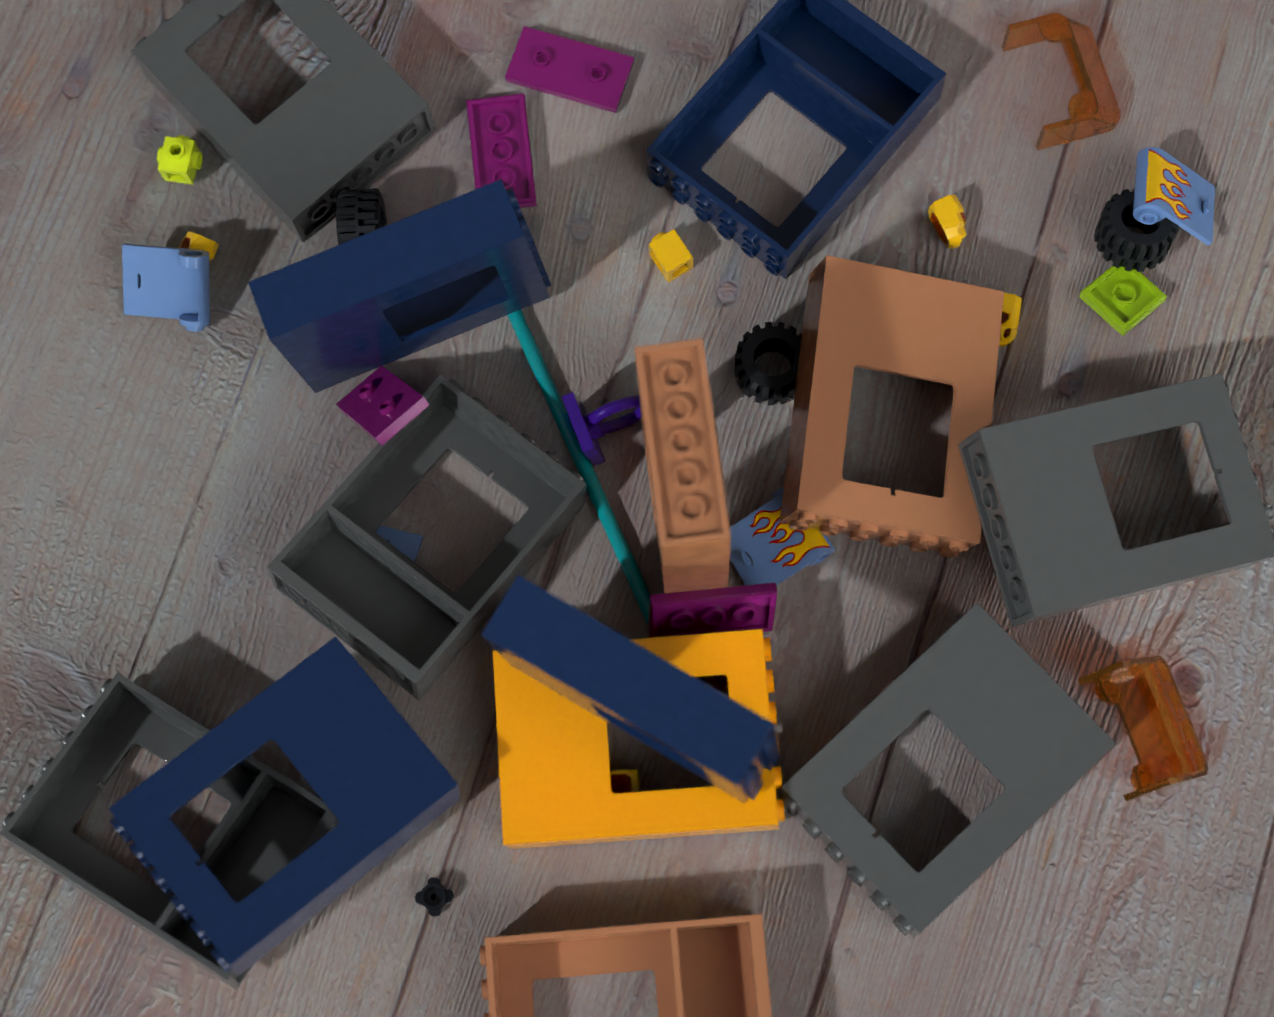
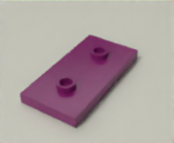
M523 26L505 75V80L509 83L617 113L634 65V57Z
M525 94L466 100L475 189L502 179L506 190L512 187L520 208L537 206Z
M382 365L336 403L342 413L380 445L387 443L430 405L421 394Z
M776 583L650 595L648 638L763 629V632L773 631L777 600Z

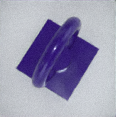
M573 392L562 396L582 452L594 466L605 462L597 440L598 438L629 427L641 420L639 395L614 400L588 413ZM636 408L630 413L619 418L606 422H600L603 419L620 411Z

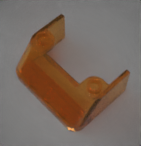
M1051 13L1008 25L1002 44L1003 52L1042 41L1051 43L1061 42L1079 93L1071 97L1067 106L1070 119L1047 124L1042 127L1036 143L1037 151L1112 131L1117 126L1121 116L1120 109L1093 33L1086 24L1059 13Z
M1156 655L1122 660L1078 679L1080 685L1095 683V692L1098 698L1108 705L1117 706L1139 764L1133 767L1130 776L1131 784L1136 791L1123 795L1125 801L1145 797L1208 774L1206 757L1171 670L1161 656Z

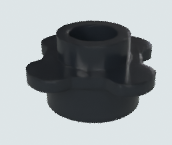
M435 877L430 878L422 891L417 892L415 895L416 903L419 905L423 904L428 909L429 915L433 917L439 916L444 905L452 902L454 898L453 892L441 886L440 880ZM433 894L437 895L436 900H432L431 896Z

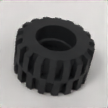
M378 188L340 191L336 202L338 245L387 226L384 200Z
M1129 189L1122 190L1120 195L1118 193L1114 194L1111 200L1106 202L1095 229L1094 241L1098 242L1096 248L1098 252H1104L1103 258L1106 261H1113L1112 265L1117 268L1121 265L1125 267V271L1130 272L1132 268H1135L1137 272H1143L1146 267L1151 270L1156 267L1157 263L1161 264L1165 256H1167L1178 231V225L1168 218H1164L1151 225L1137 221L1133 216L1134 191L1130 192ZM1126 226L1139 228L1146 234L1134 233Z
M772 321L765 322V328H761L759 324L754 326L752 333L747 331L743 335V341H739L737 345V352L735 353V377H738L737 383L740 389L745 388V395L749 398L754 395L755 402L760 404L764 399L768 400V405L774 406L776 400H780L782 405L787 403L789 397L793 400L795 397L802 333L797 336L796 328L790 326L789 330L785 329V323L778 322V326H772ZM766 352H778L788 358L791 367L782 375L769 376L762 373L756 367L755 360Z

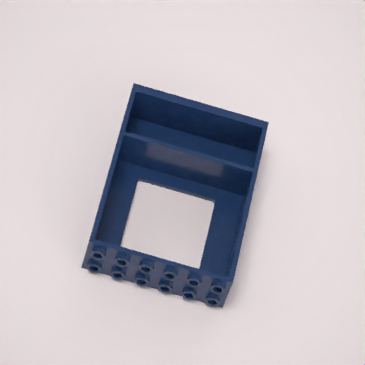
M778 0L647 148L648 178L657 187L661 188L663 186L669 190L673 199L679 204L685 205L686 203L690 206L701 221L705 223L711 222L717 227V231L722 237L727 240L733 239L741 245V250L751 258L756 257L762 261L766 270L772 275L777 276L779 274L786 280L940 100L946 73L846 0ZM768 93L775 94L846 147L841 156L778 227L774 226L740 200L737 204L734 203L737 197L701 170Z
M502 179L248 282L269 340L315 393L550 298L546 288L551 286L512 187L506 190Z
M519 575L481 634L514 668L744 804L748 798L752 800L756 798L763 785L761 775L765 769L771 771L780 756L774 723Z
M335 636L111 805L109 810L115 816L110 820V823L127 844L132 840L134 841L129 847L146 869L151 866L154 867L149 873L166 895L171 891L174 893L169 899L186 921L193 917L195 921L190 926L207 947L213 943L215 948L210 952L227 973L233 969L237 976H239L458 802L460 798L458 783ZM273 740L338 819L339 824L241 902H235L204 862L197 866L196 863L201 858L171 821V816L268 741Z

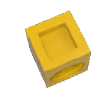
M674 229L667 233L665 231L660 232L651 239V243L648 244L649 256L668 283L693 269V256Z

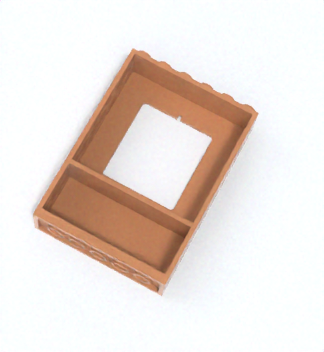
M828 255L809 274L780 523L789 524V528L800 531L808 530V528L819 529V533L826 536H837L838 533L849 535V539L854 541L879 540L880 545L887 547H896L898 544L907 545L909 550L915 552H927L928 549L939 551L940 556L951 558L957 557L958 554L968 551L969 548L980 543L982 525L958 444L979 429L991 427L1004 291ZM854 367L953 386L942 498L901 490H894L893 495H890V488L843 479L842 471Z
M703 338L634 347L642 432L663 592L666 594L728 587L731 536Z
M762 914L486 937L485 945L479 947L480 964L486 967L487 979H482L483 1000L489 1001V1013H484V1017H535L533 982L535 980L652 970L655 973L658 1017H772Z

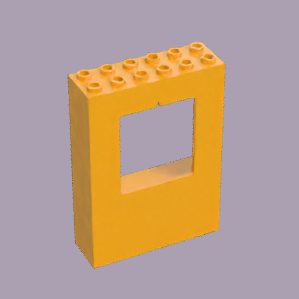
M763 629L631 639V641L693 677L725 675L728 680L729 698L777 725L775 701L769 702V693H775L773 669L767 670L766 662L772 661L770 637L764 638ZM493 650L504 846L511 849L779 830V822L785 821L783 799L777 800L776 789H781L782 787L781 766L773 767L771 771L764 770L761 775L763 785L754 800L748 798L745 804L716 786L613 793L611 789L607 722L514 668L496 650ZM776 734V735H777V739H778L777 743H778V747H779V738H778V734Z

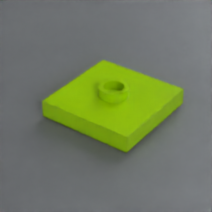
M1112 265L1080 292L1079 297L1118 333L1124 336L1164 303L1167 295L1141 272H1137L1135 268H1132L1130 272L1125 271V267L1121 265L1118 268Z

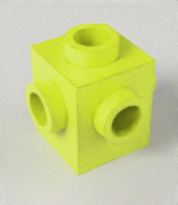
M177 135L175 138L165 136L164 144L159 147L157 153L158 171L165 181L193 185L196 171L202 167L203 154L200 152L195 141L187 136Z

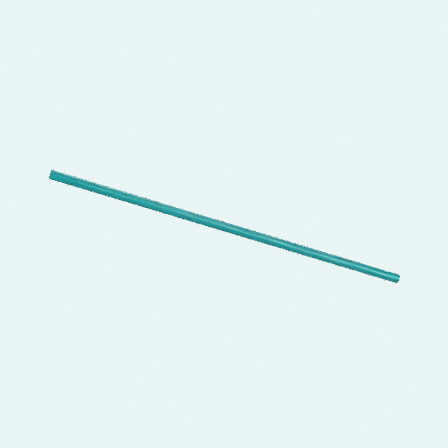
M518 310L507 316L577 471L585 480L587 493L648 625L649 598L651 594L592 464L582 452L566 407L522 311Z

